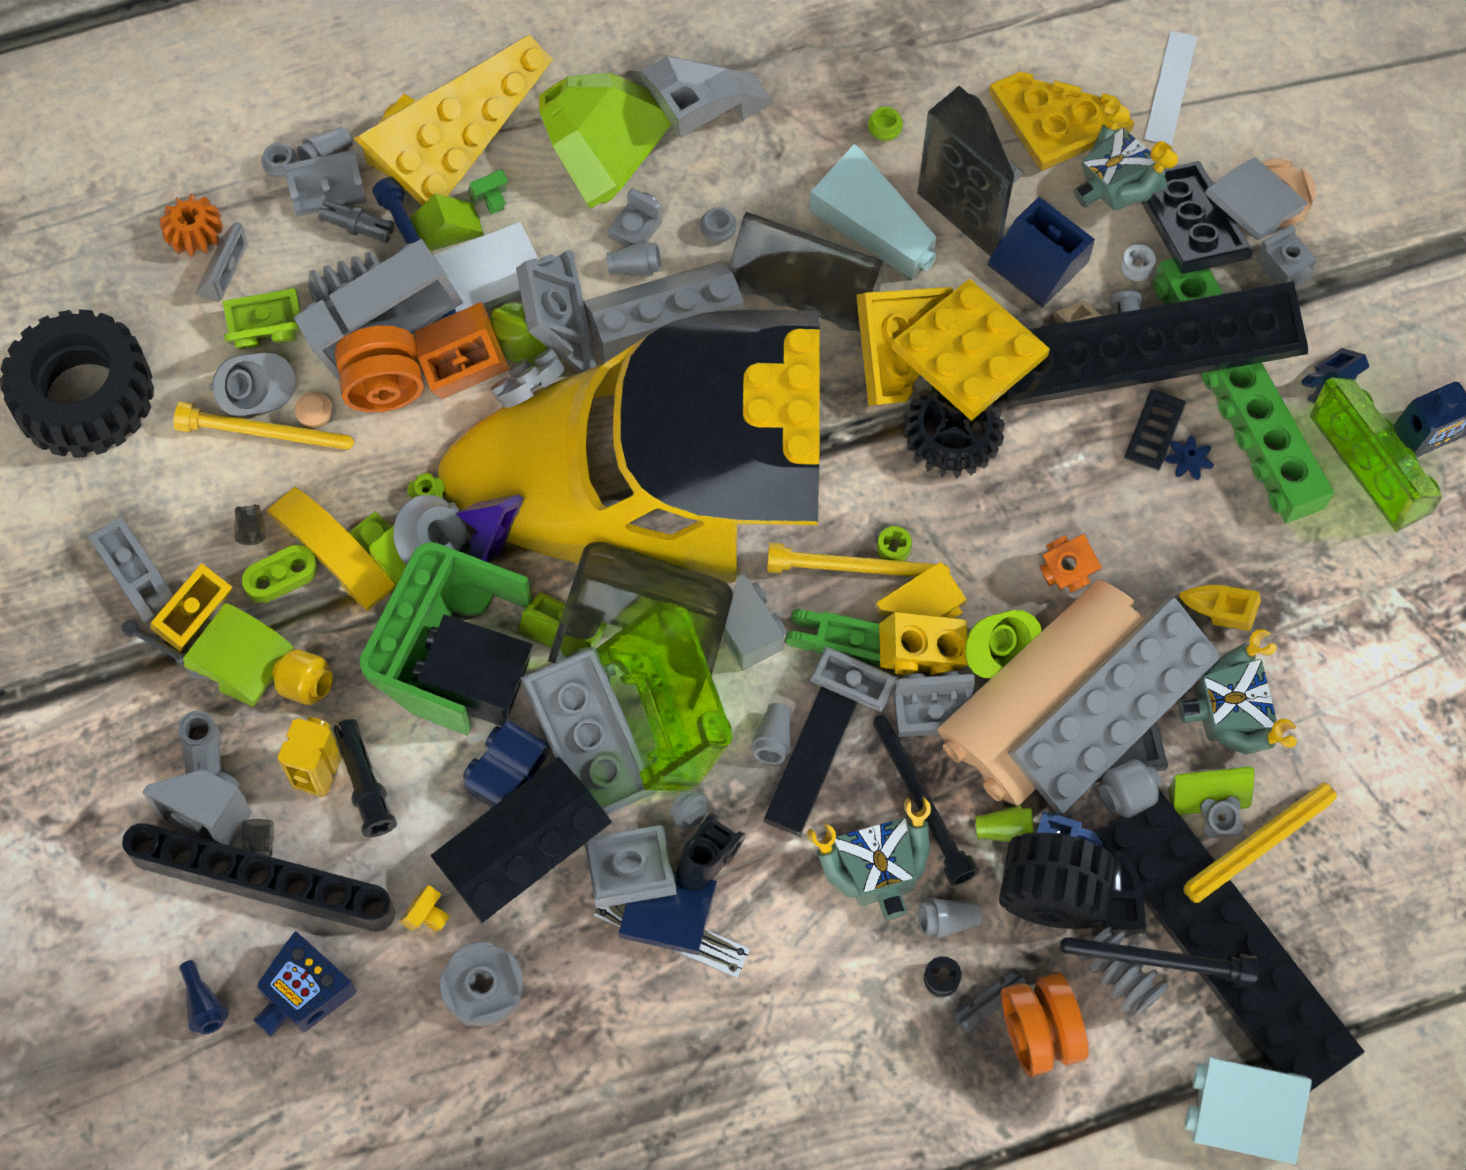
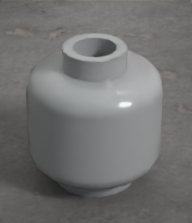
M1130 759L1107 770L1103 774L1102 784L1099 786V795L1110 813H1117L1122 817L1129 818L1156 804L1161 780L1157 771L1152 766H1146L1137 759Z

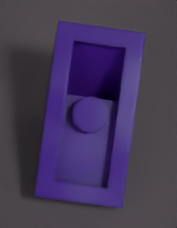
M518 494L482 501L457 512L456 515L477 530L470 539L469 545L471 549L468 555L488 563L498 559L525 498Z

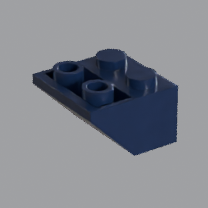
M1038 197L1014 220L988 260L987 265L1043 308L1089 263L1095 239L1042 198Z

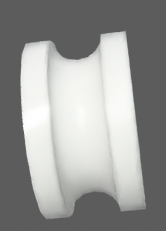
M1132 245L1126 249L1123 255L1121 270L1130 280H1146L1153 272L1156 255L1146 245ZM1137 258L1145 261L1144 265L1140 264V267L1134 266L1132 263L1133 260L1136 262Z

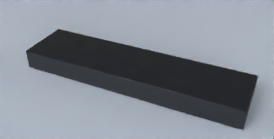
M821 686L766 812L764 823L801 837L858 702Z

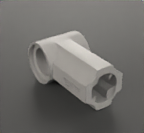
M202 711L187 713L182 717L178 727L179 735L183 741L186 774L205 769L217 775L218 771L222 772L219 746L221 743L220 730L207 713ZM197 728H209L207 735L203 739H191L193 732Z

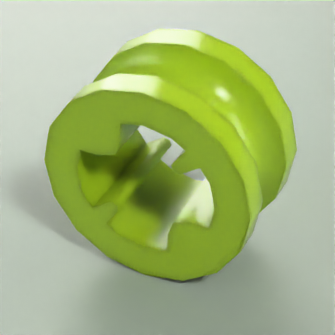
M899 526L885 528L878 537L877 553L879 558L906 561L911 553L912 538L904 528ZM892 539L900 541V547L897 548L896 552L889 550V544H891Z

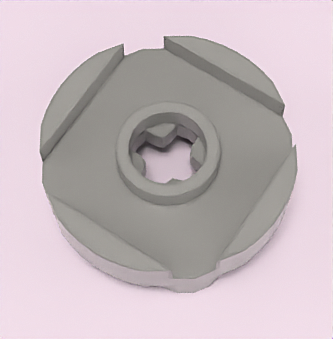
M549 348L536 356L531 364H529L527 359H524L508 370L511 377L498 381L490 390L503 407L510 408L534 396L532 391L543 385L546 388L565 369L553 348Z
M475 942L463 946L450 957V962L446 965L444 973L442 972L440 978V991L447 1009L462 1024L478 1027L491 1026L505 1020L520 1006L524 987L523 976L517 960L507 950L504 951L502 948L495 947L494 944L488 942ZM483 974L486 980L493 979V985L488 987V992L485 994H480L479 991H472L470 986L476 984L475 977Z

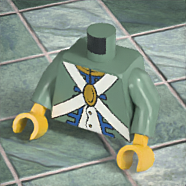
M1109 99L1102 107V114L1108 119L1106 125H1102L1093 148L1081 164L1086 182L1075 188L1074 194L1083 207H1087L1101 198L1112 210H1120L1133 203L1147 201L1153 193L1167 187L1164 169H1171L1176 166L1178 156L1172 151L1171 146L1163 141L1157 142L1152 150L1149 151L1125 128L1116 129L1118 125L1127 122L1130 113L1127 107L1113 99Z
M1265 629L1254 631L1250 636V645L1243 643L1223 655L1201 678L1196 688L1197 698L1179 700V715L1182 723L1203 721L1208 740L1219 741L1221 745L1244 755L1274 748L1278 742L1286 748H1292L1297 744L1298 740L1293 735L1283 737L1285 731L1295 729L1297 726L1289 719H1276L1262 659H1256V654L1258 653L1270 656L1276 651L1277 646L1274 643L1260 648L1261 640L1271 634Z
M922 796L923 808L919 812L911 811V800L909 798L904 801V809L912 819L909 823L906 817L836 837L833 827L823 822L826 835L819 841L814 830L810 828L807 832L809 841L820 848L817 854L827 881L846 897L856 898L860 906L879 902L884 920L886 921L900 918L907 913L902 894L913 891L916 880L924 874L930 851L928 822L925 819L929 816L931 810L930 804L924 796Z

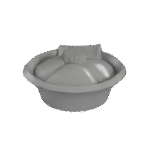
M421 495L409 500L401 508L394 524V542L399 556L406 565L415 549L424 543L434 542L462 552L469 532L466 530L465 521L456 515L460 510L455 502L448 503L444 499L433 495Z

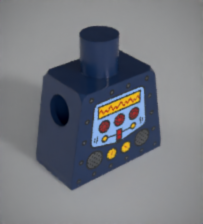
M1452 382L1415 398L1390 429L1392 436L1408 461L1466 436V391L1459 382Z
M295 931L257 984V989L269 1004L253 1021L270 1037L287 1020L304 1033L353 997L357 990L348 977Z

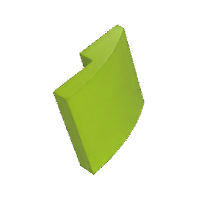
M225 602L184 656V667L218 682L219 692L254 707L274 680L272 672L275 663L287 652L294 650V646L261 621Z

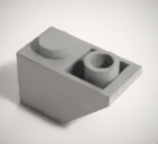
M745 573L738 576L724 622V642L742 671L782 651L784 634H786L785 626L776 613L771 615L765 606L767 600L760 585L757 582L752 584Z

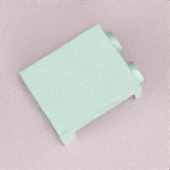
M1205 1055L1204 1064L1197 1063L1195 1068L1193 1088L1199 1089L1196 1106L1189 1105L1185 1130L1191 1131L1190 1139L1194 1143L1296 1165L1312 1080L1303 1075L1277 1072Z

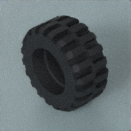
M80 309L79 314H72L71 310L58 312L59 316L50 318L47 315L39 319L40 324L34 328L29 325L20 333L22 339L19 342L14 340L7 350L11 357L3 359L0 369L3 373L0 378V388L4 394L3 399L26 438H31L33 444L42 450L49 448L54 455L64 457L67 452H71L74 458L87 457V452L94 451L96 455L107 452L106 447L114 443L118 447L127 441L125 435L129 432L135 434L142 426L139 419L140 417L146 418L151 409L149 400L154 397V386L151 381L153 376L136 337L131 335L129 328L122 322L115 323L112 316L104 313H99L96 317L93 310ZM93 364L109 369L108 377L103 386L92 396L73 403H59L46 398L53 381L64 371L72 367Z

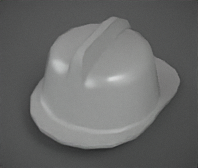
M263 352L240 355L225 360L218 367L213 376V382L209 383V389L213 391L215 400L223 411L230 415L244 416L271 412L282 408L291 399L295 391L296 377L293 367L289 362L276 353Z

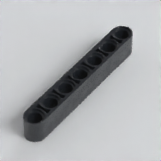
M145 823L132 825L123 835L122 845L124 851L136 867L142 870L369 931L379 932L385 930L392 924L395 918V909L389 894L378 885ZM143 841H153L152 847L147 852L136 853L137 847ZM185 850L191 851V856L187 861L180 864L174 863L178 853ZM223 860L230 862L229 867L223 873H212L216 863ZM256 872H268L267 878L262 883H250L252 875ZM294 882H307L306 888L301 893L296 895L288 893L289 887ZM342 891L346 893L345 898L339 904L329 905L326 903L328 896L333 892ZM375 901L384 903V908L379 914H365V909L370 903Z

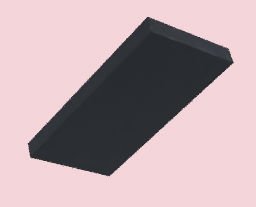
M1200 161L1177 165L1171 169L1165 168L1167 187L1153 193L1149 200L1141 203L1180 273L1185 274L1251 259L1252 248L1236 221L1205 194L1213 183Z

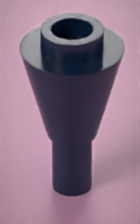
M192 960L186 961L179 966V970L187 987L186 1002L189 1030L200 1032L201 1034H211L223 1026V1022L227 1019L229 1012L207 984L202 981L195 962Z

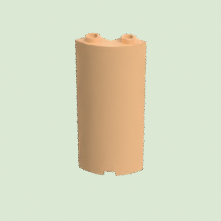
M1097 580L937 728L945 742L943 749L946 754L955 762L963 761L977 767L985 780L983 783L984 789L996 801L1004 800L1019 806L1036 790L1034 785L1008 755V752L1145 620L1138 611L1133 609L1132 605L1135 600L1116 587Z

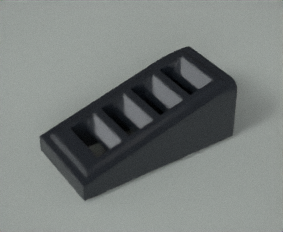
M1150 389L1124 459L1160 471L1186 407V401ZM1153 407L1173 413L1172 418L1169 419L1152 413ZM1148 419L1168 426L1167 431L1165 432L1146 425ZM1144 432L1161 438L1163 441L1160 445L1143 439L1141 436ZM1140 445L1157 451L1156 459L1136 452L1137 446Z

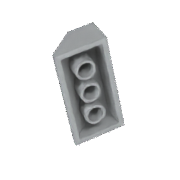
M721 261L583 301L604 363L658 328L673 321L705 312L744 310V300L733 272Z

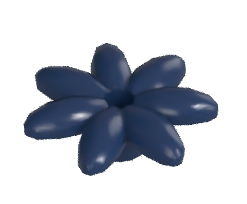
M1193 436L1188 437L1185 446L1177 441H1171V447L1176 454L1166 456L1165 461L1169 464H1179L1175 472L1176 477H1181L1189 469L1191 476L1195 480H1199L1201 477L1200 468L1212 469L1214 467L1211 461L1203 458L1210 452V446L1206 445L1196 448V440Z

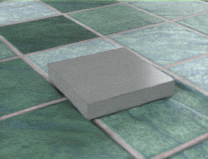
M663 824L594 836L585 843L596 909L677 894Z

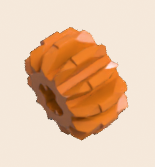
M190 194L186 201L176 197L175 206H165V216L160 218V226L163 231L162 236L168 246L172 245L173 250L177 254L186 250L187 254L193 257L195 251L200 249L207 254L208 244L218 245V235L223 233V224L220 220L221 215L215 205H211L205 196L196 200V197Z

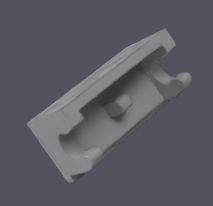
M354 150L284 165L296 217L319 212L320 207H326L322 205L325 198L345 206L366 202Z

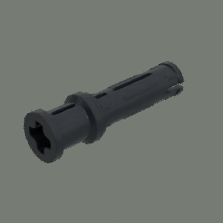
M343 720L338 723L339 726L335 725L333 727V731L352 782L354 791L351 800L353 806L359 809L363 821L361 827L363 836L378 837L387 834L397 826L395 816L389 813L385 801L387 796L386 789L375 778L357 720Z

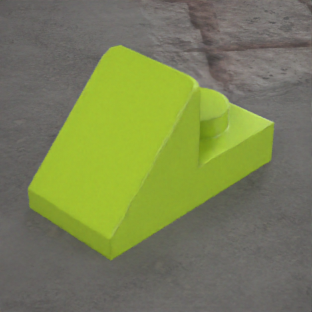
M374 511L355 527L350 534L378 563L396 586L407 565L399 556L395 546L394 525L391 526Z

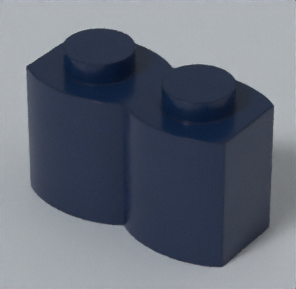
M507 720L502 727H494L485 742V746L488 747L487 751L479 760L474 758L463 774V779L466 780L464 783L466 793L492 808L539 771L550 752L548 743L510 720Z

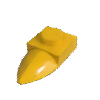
M1224 585L1197 586L1179 594L1181 600L1189 608L1202 615L1211 617L1213 625L1251 631L1261 603L1259 591Z

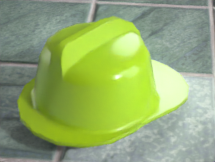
M507 303L500 308L493 309L489 320L505 359L516 364L527 359L529 364H531L536 356L549 349L528 332L523 303Z
M1024 610L1005 611L977 621L970 630L966 640L965 656L968 666L974 674L982 678H992L1042 632L1040 623L1032 614Z

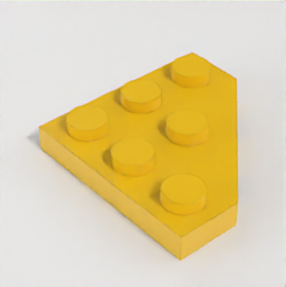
M1022 71L990 84L988 92L1040 171H1044L1091 150L1102 125H1106L1108 119L1102 114V107L1109 99H1113L1121 104L1116 96L1102 93L1101 97L1081 92L1082 87L1054 80L1053 84L1033 79V74ZM1129 116L1127 122L1118 125L1116 129L1119 130L1123 127L1128 132H1131L1134 121Z
M953 287L870 292L856 295L868 406L908 401L914 391L912 386L920 374L891 349L892 342L951 294Z

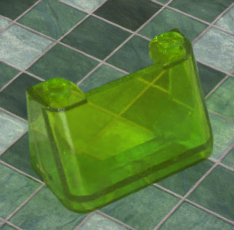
M658 602L596 649L602 666H609L613 663L624 673L620 677L622 684L636 685L657 748L647 754L648 761L652 762V764L639 772L644 789L650 791L692 790L704 781L732 742V727L723 709L695 631L691 614L687 609L679 605Z

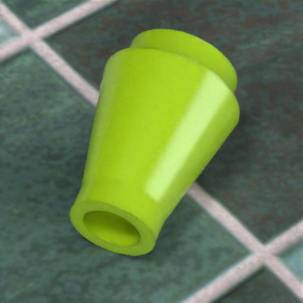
M1019 805L990 814L976 816L977 839L1009 842L1015 836L1034 833L1032 808H1022Z

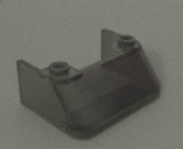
M592 542L582 552L548 661L556 662L564 635L577 639L592 638L598 633L601 622L625 628L675 644L673 652L675 665L681 671L699 677L691 707L699 709L714 670L733 599V592L730 586L721 579L609 543Z

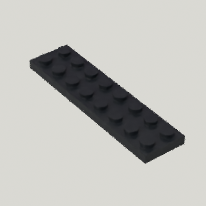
M1294 281L1028 329L1050 348L1047 358L1007 390L1009 407L1307 355L1308 343Z
M1158 791L1159 796L1156 804L1132 817L1125 818L1121 816L1097 832L1096 835L1102 841V846L1105 850H1109L1113 856L1117 851H1122L1132 862L1141 880L1144 903L1183 954L1227 960L1229 956L1235 957L1237 953L1255 955L1257 957L1258 976L1252 989L1233 986L1231 981H1226L1225 976L1199 974L1272 1070L1308 1077L1312 1080L1310 1092H1312L1362 1056L1365 1051L1231 880L1224 883L1199 903L1192 902L1189 896L1184 893L1183 887L1187 881L1211 865L1215 860L1163 793Z

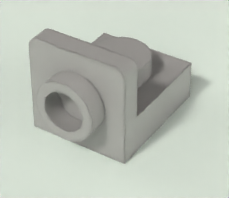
M631 188L627 193L628 204L608 229V238L625 247L645 240L649 241L662 224L661 204L651 194L641 193L634 188Z

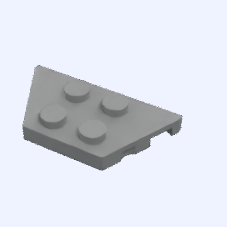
M568 250L555 257L553 254L544 256L540 260H527L519 265L516 271L528 332L548 348H553L555 353L578 373L596 367L573 251Z

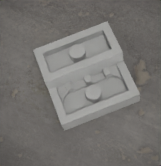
M1256 157L1225 174L1205 192L1213 202L1256 240L1275 233L1283 221L1301 214L1308 204Z

